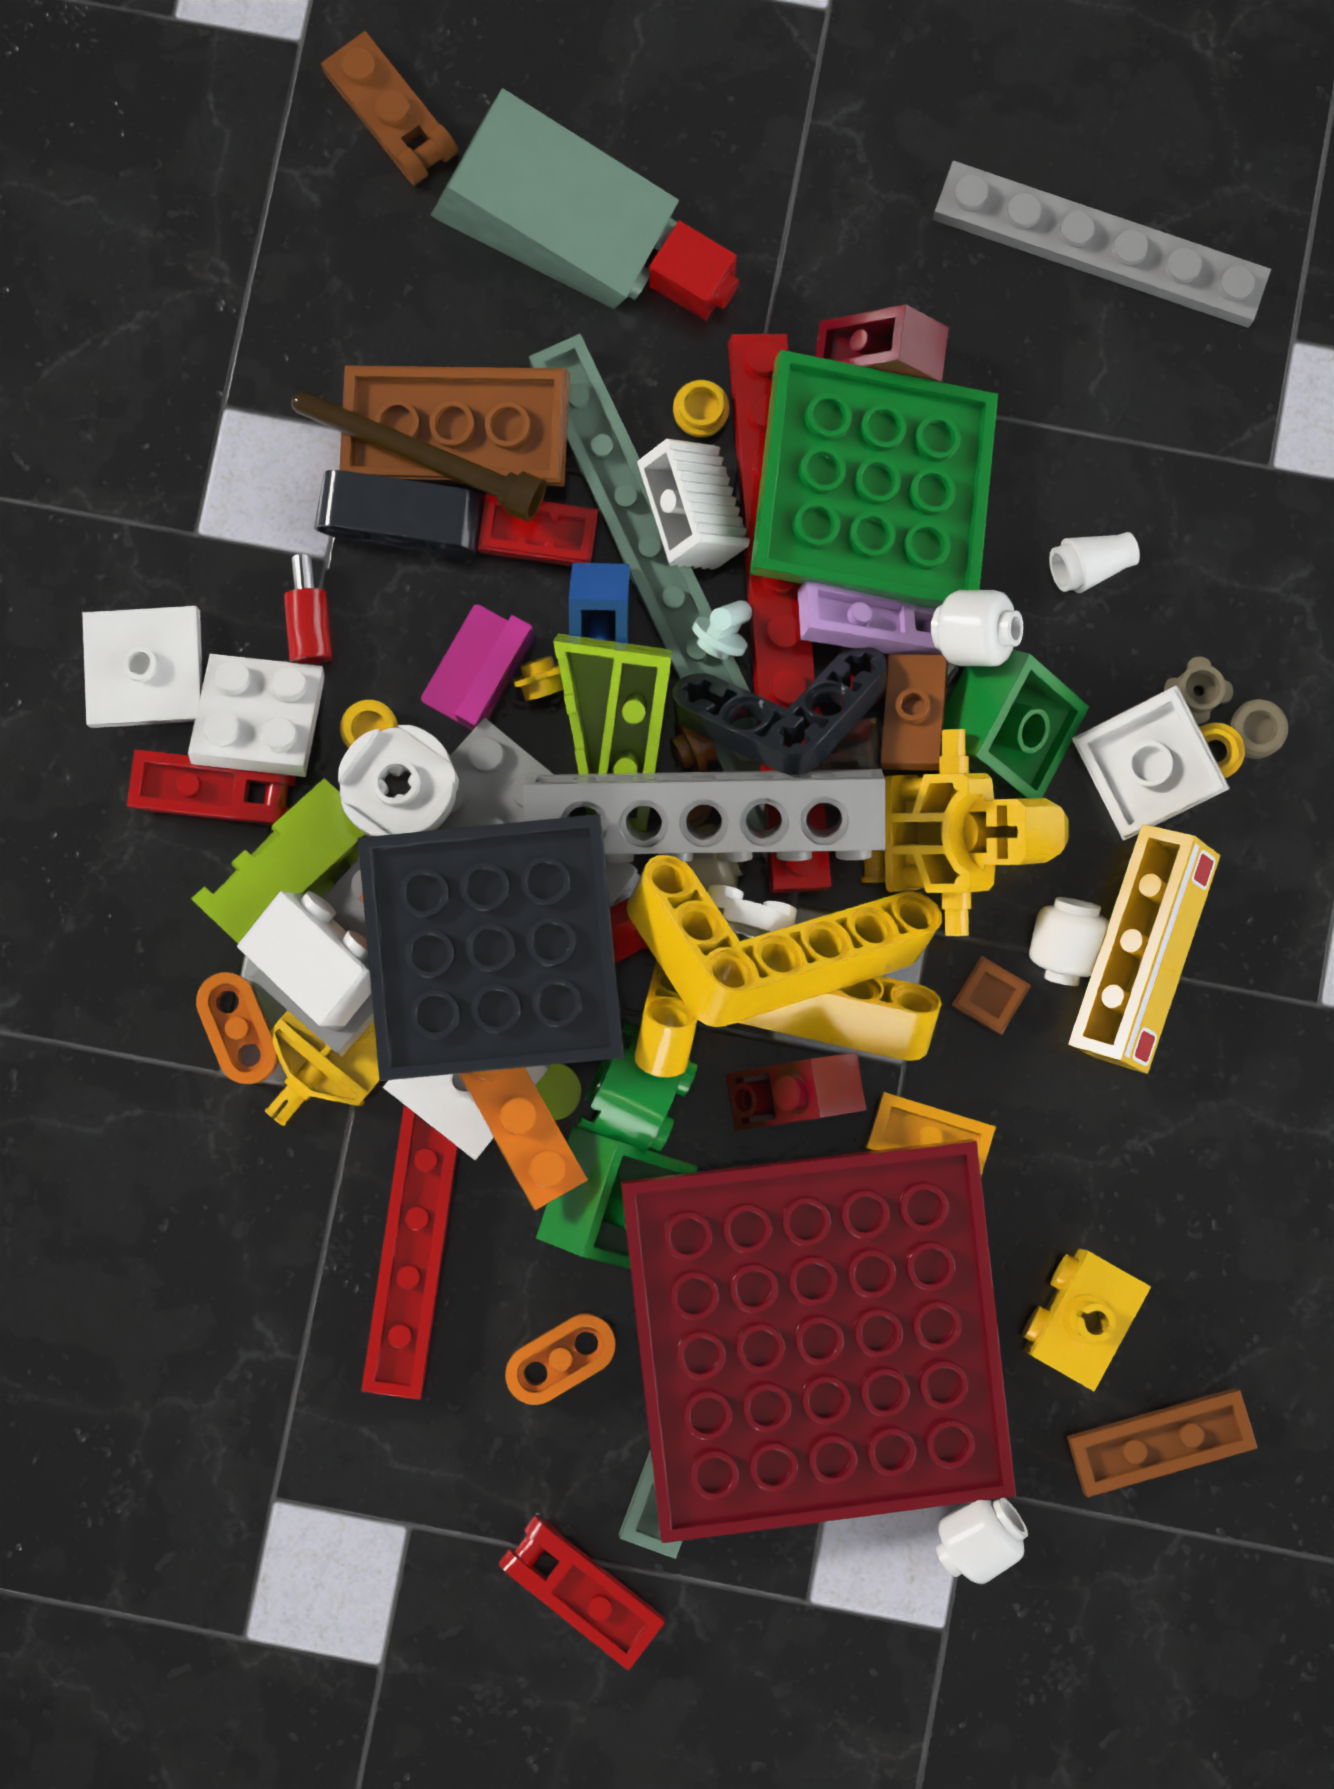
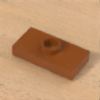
M889 654L881 765L883 769L939 771V756H942V730H944L948 661L943 655Z

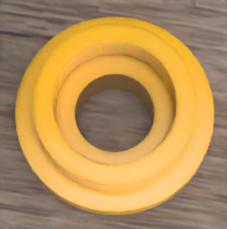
M1209 723L1201 726L1200 730L1207 744L1210 741L1219 740L1226 745L1227 755L1217 764L1224 778L1231 776L1240 768L1244 760L1245 746L1242 737L1234 728L1223 723Z

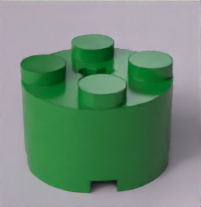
M623 1019L621 1021L622 1031L627 1033L623 1040L624 1058L600 1060L584 1099L592 1103L591 1108L593 1110L589 1118L579 1113L577 1127L593 1134L635 1146L643 1154H645L649 1147L660 1152L669 1137L674 1123V1119L668 1117L667 1113L675 1094L682 1097L687 1094L695 1077L698 1064L689 1060L685 1071L674 1077H657L646 1073L639 1068L634 1057L640 1026Z

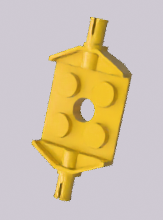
M288 1010L270 1030L275 1052L287 1075L284 1081L287 1086L272 1104L265 1109V1112L270 1117H275L274 1120L282 1126H285L288 1119L304 1100L308 1101L311 1096L362 1106L365 1103L364 1099L379 1082L374 1021L342 1057Z

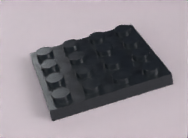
M601 814L358 838L379 1081L624 1058Z

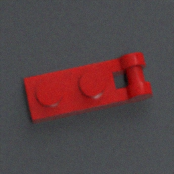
M134 750L127 806L135 810L272 826L290 810V808H286L288 789L295 787L296 776L191 764L189 755ZM250 783L266 785L264 804L248 802Z
M535 1515L524 1529L527 1536L516 1550L513 1548L508 1549L499 1561V1565L514 1580L629 1671L664 1625L665 1617L562 1536L548 1521ZM545 1550L559 1561L548 1576H545L534 1566Z

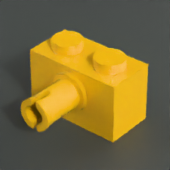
M1078 1248L1074 1257L1066 1254L1057 1266L1050 1285L1055 1287L1056 1290L1046 1309L1038 1306L1028 1319L1022 1333V1337L1028 1340L1023 1351L1095 1391L1151 1286L1095 1254Z

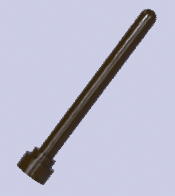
M297 392L292 397L291 406L296 413L498 498V504L505 507L506 514L524 522H531L542 504L546 491V480L528 472L522 471L519 475L510 472L505 476L307 392Z

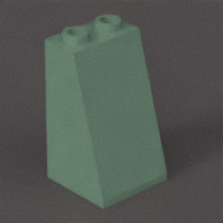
M502 88L477 129L433 209L431 216L615 309L627 296L635 300L644 288L650 276L649 269L644 265L653 248L660 251L678 223L670 218L679 200Z

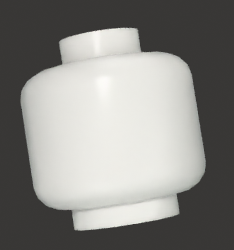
M958 590L950 594L943 604L936 608L931 623V635L934 646L938 651L942 652L950 664L995 667L1004 663L1013 651V647L1020 644L1023 636V620L1021 614L1018 611H1014L1012 602L1005 593L996 590Z
M1056 897L1054 905H1048L1040 909L1036 918L1029 956L1039 967L1046 969L1045 979L1058 984L1078 986L1080 977L1092 975L1109 925V920L1100 915L1101 907L1099 905L1073 898Z
M1006 1498L962 1503L939 1521V1536L942 1543L936 1547V1551L945 1568L954 1577L963 1574L972 1582L985 1584L1023 1557V1539L1028 1536V1531L1022 1518Z

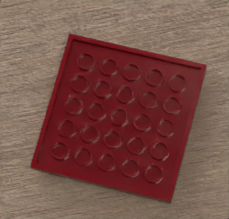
M966 1139L621 1181L659 1533L662 1543L1016 1496L976 1140Z

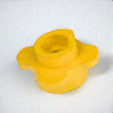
M552 655L520 665L522 675L513 679L514 687H521L525 701L538 699L563 690L559 663L555 664Z

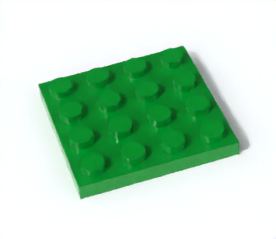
M780 350L774 361L750 574L801 584L807 580L930 608H937L942 605L945 599L955 591L980 590L998 394Z

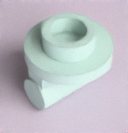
M740 600L713 610L710 618L698 617L692 626V630L699 637L697 641L699 647L719 659H727L729 655H743L747 648V642L738 631L743 623L750 620L752 616L751 606L746 601Z

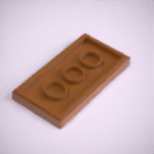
M345 365L343 408L507 476L510 472L519 475L520 472L525 471L546 480V486L565 485L570 373L567 369ZM341 432L339 470L432 484H464Z

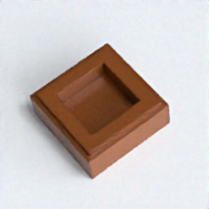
M980 956L950 1006L1000 1036L1004 1033L1031 985L985 957Z

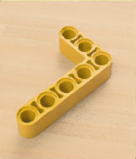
M657 855L648 861L627 902V912L632 923L688 1010L697 1020L713 1027L728 1026L909 967L917 962L942 923V913L938 905L931 898L922 893L907 891L739 941L694 871L686 862L669 855Z
M657 960L644 1006L634 1057L636 1064L646 1073L668 1078L682 1074L687 1068L698 1020L688 1010ZM879 976L737 1023L895 1059L914 1061L925 1057L928 1052L942 1003L940 997L925 986Z

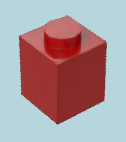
M679 220L649 266V287L707 321L714 308L718 306L724 309L737 290L740 279L735 277L737 255Z

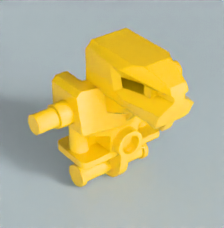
M965 729L942 730V756H939V774H924L923 778H919L918 775H888L885 777V850H871L872 857L864 859V876H861V882H885L886 889L889 892L912 891L925 888L926 893H942V909H945V935L966 936L969 935L968 909H971V892L989 891L994 885L996 865L1047 863L1061 854L1069 839L1068 817L1060 806L1046 798L994 799L992 778L987 773H969V756H966Z

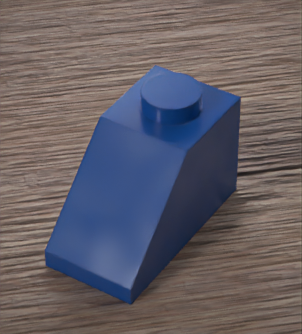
M572 563L569 592V635L629 644L630 564Z

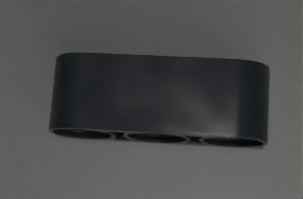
M327 470L323 472L314 529L324 535L341 539L454 556H474L477 551L485 497L477 492L458 487L344 470Z

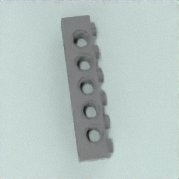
M882 769L812 770L802 775H788L779 771L527 775L522 784L523 822L569 817V813L572 810L582 806L590 807L598 814H601L605 859L608 864L634 861V854L669 855L688 862L693 860V853H717V860L742 862L751 860L753 858L752 852H776V858L779 860L803 861L812 858V851H836V858L864 860L872 857L871 850H885V777ZM819 803L833 804L840 810L839 820L828 829H817L811 826L806 818L813 806ZM770 804L779 810L781 818L775 827L769 830H758L751 826L747 820L749 811L756 805ZM643 805L650 806L660 814L662 823L651 832L638 831L631 825L628 814L632 809ZM698 805H710L717 809L722 819L716 828L710 831H700L689 823L687 815Z

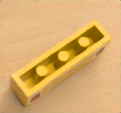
M1142 824L1068 1045L1096 1059L1148 1074L1220 858L1216 851L1196 836Z

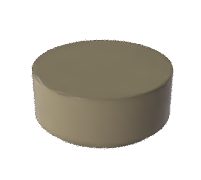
M1257 699L1244 703L1232 713L1227 725L1234 728L1240 734L1245 746L1244 757L1251 759H1261L1276 752L1284 744L1288 735V722L1285 714L1276 704L1267 700Z

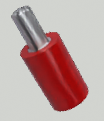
M297 554L292 557L295 590L284 593L290 663L308 665L329 662L332 660L326 591L314 588L312 557L309 554H302L301 558V555Z

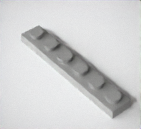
M956 161L952 162L932 219L1247 328L1254 321L1271 271L1270 268Z

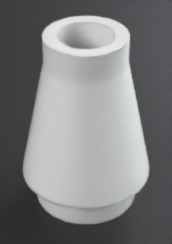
M1130 532L1110 536L1065 538L1060 546L1051 549L1049 562L1052 576L1059 589L1063 592L1073 590L1080 594L1121 570L1137 565L1140 553L1137 541Z

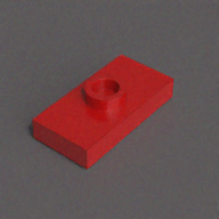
M486 493L478 541L479 553L572 566V563H592L599 509L542 501L534 519L527 523L506 514L505 507L498 504V498Z

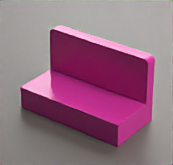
M480 605L473 606L422 694V702L433 710L473 731L484 717L487 720L489 719L535 639L532 626L511 615L509 620H506Z

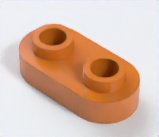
M230 972L212 975L199 988L196 1006L219 1065L224 1074L235 1082L242 1084L261 1083L275 1072L279 1064V1058L272 1042L271 1026L258 994L251 982L240 975ZM228 992L236 993L239 999V1005L232 1013H225L220 1006L222 996ZM254 1044L259 1048L261 1057L256 1065L249 1067L242 1060V1052L245 1047Z
M582 1313L571 1317L522 1346L512 1355L506 1367V1383L510 1392L523 1403L539 1405L554 1399L601 1371L610 1363L615 1352L616 1338L611 1325L599 1315ZM582 1332H591L598 1340V1347L591 1353H583L576 1346V1337ZM532 1362L542 1363L547 1369V1378L540 1383L531 1382L525 1373L528 1364Z

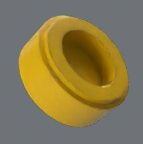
M362 700L346 710L341 719L340 733L343 742L349 748L359 737L377 728L380 731L388 728H399V724L393 712L385 704L376 700Z

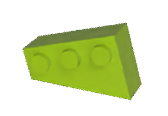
M558 634L553 643L563 683L564 700L567 714H569L579 774L656 773L673 650ZM638 806L628 814L629 821L635 829L647 832L650 806ZM585 807L587 815L598 814L594 809Z
M324 778L272 825L271 829L274 832L252 855L244 850L232 861L231 865L236 871L214 894L206 887H203L191 899L239 944L280 891L306 894L310 891L324 898L335 885L334 882L359 858L358 838L369 836L359 830L348 818L341 803L340 792Z

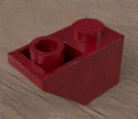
M857 1052L726 1074L735 1131L866 1110Z

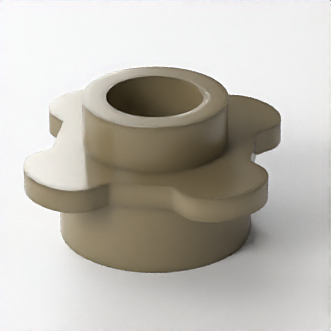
M1204 657L1192 658L1187 664V670L1179 678L1169 679L1164 686V691L1174 686L1179 687L1197 725L1206 723L1210 718V711L1218 704H1226L1233 696L1231 683L1224 680L1222 674L1212 667L1211 662ZM1201 686L1204 691L1203 695H1195L1194 687Z

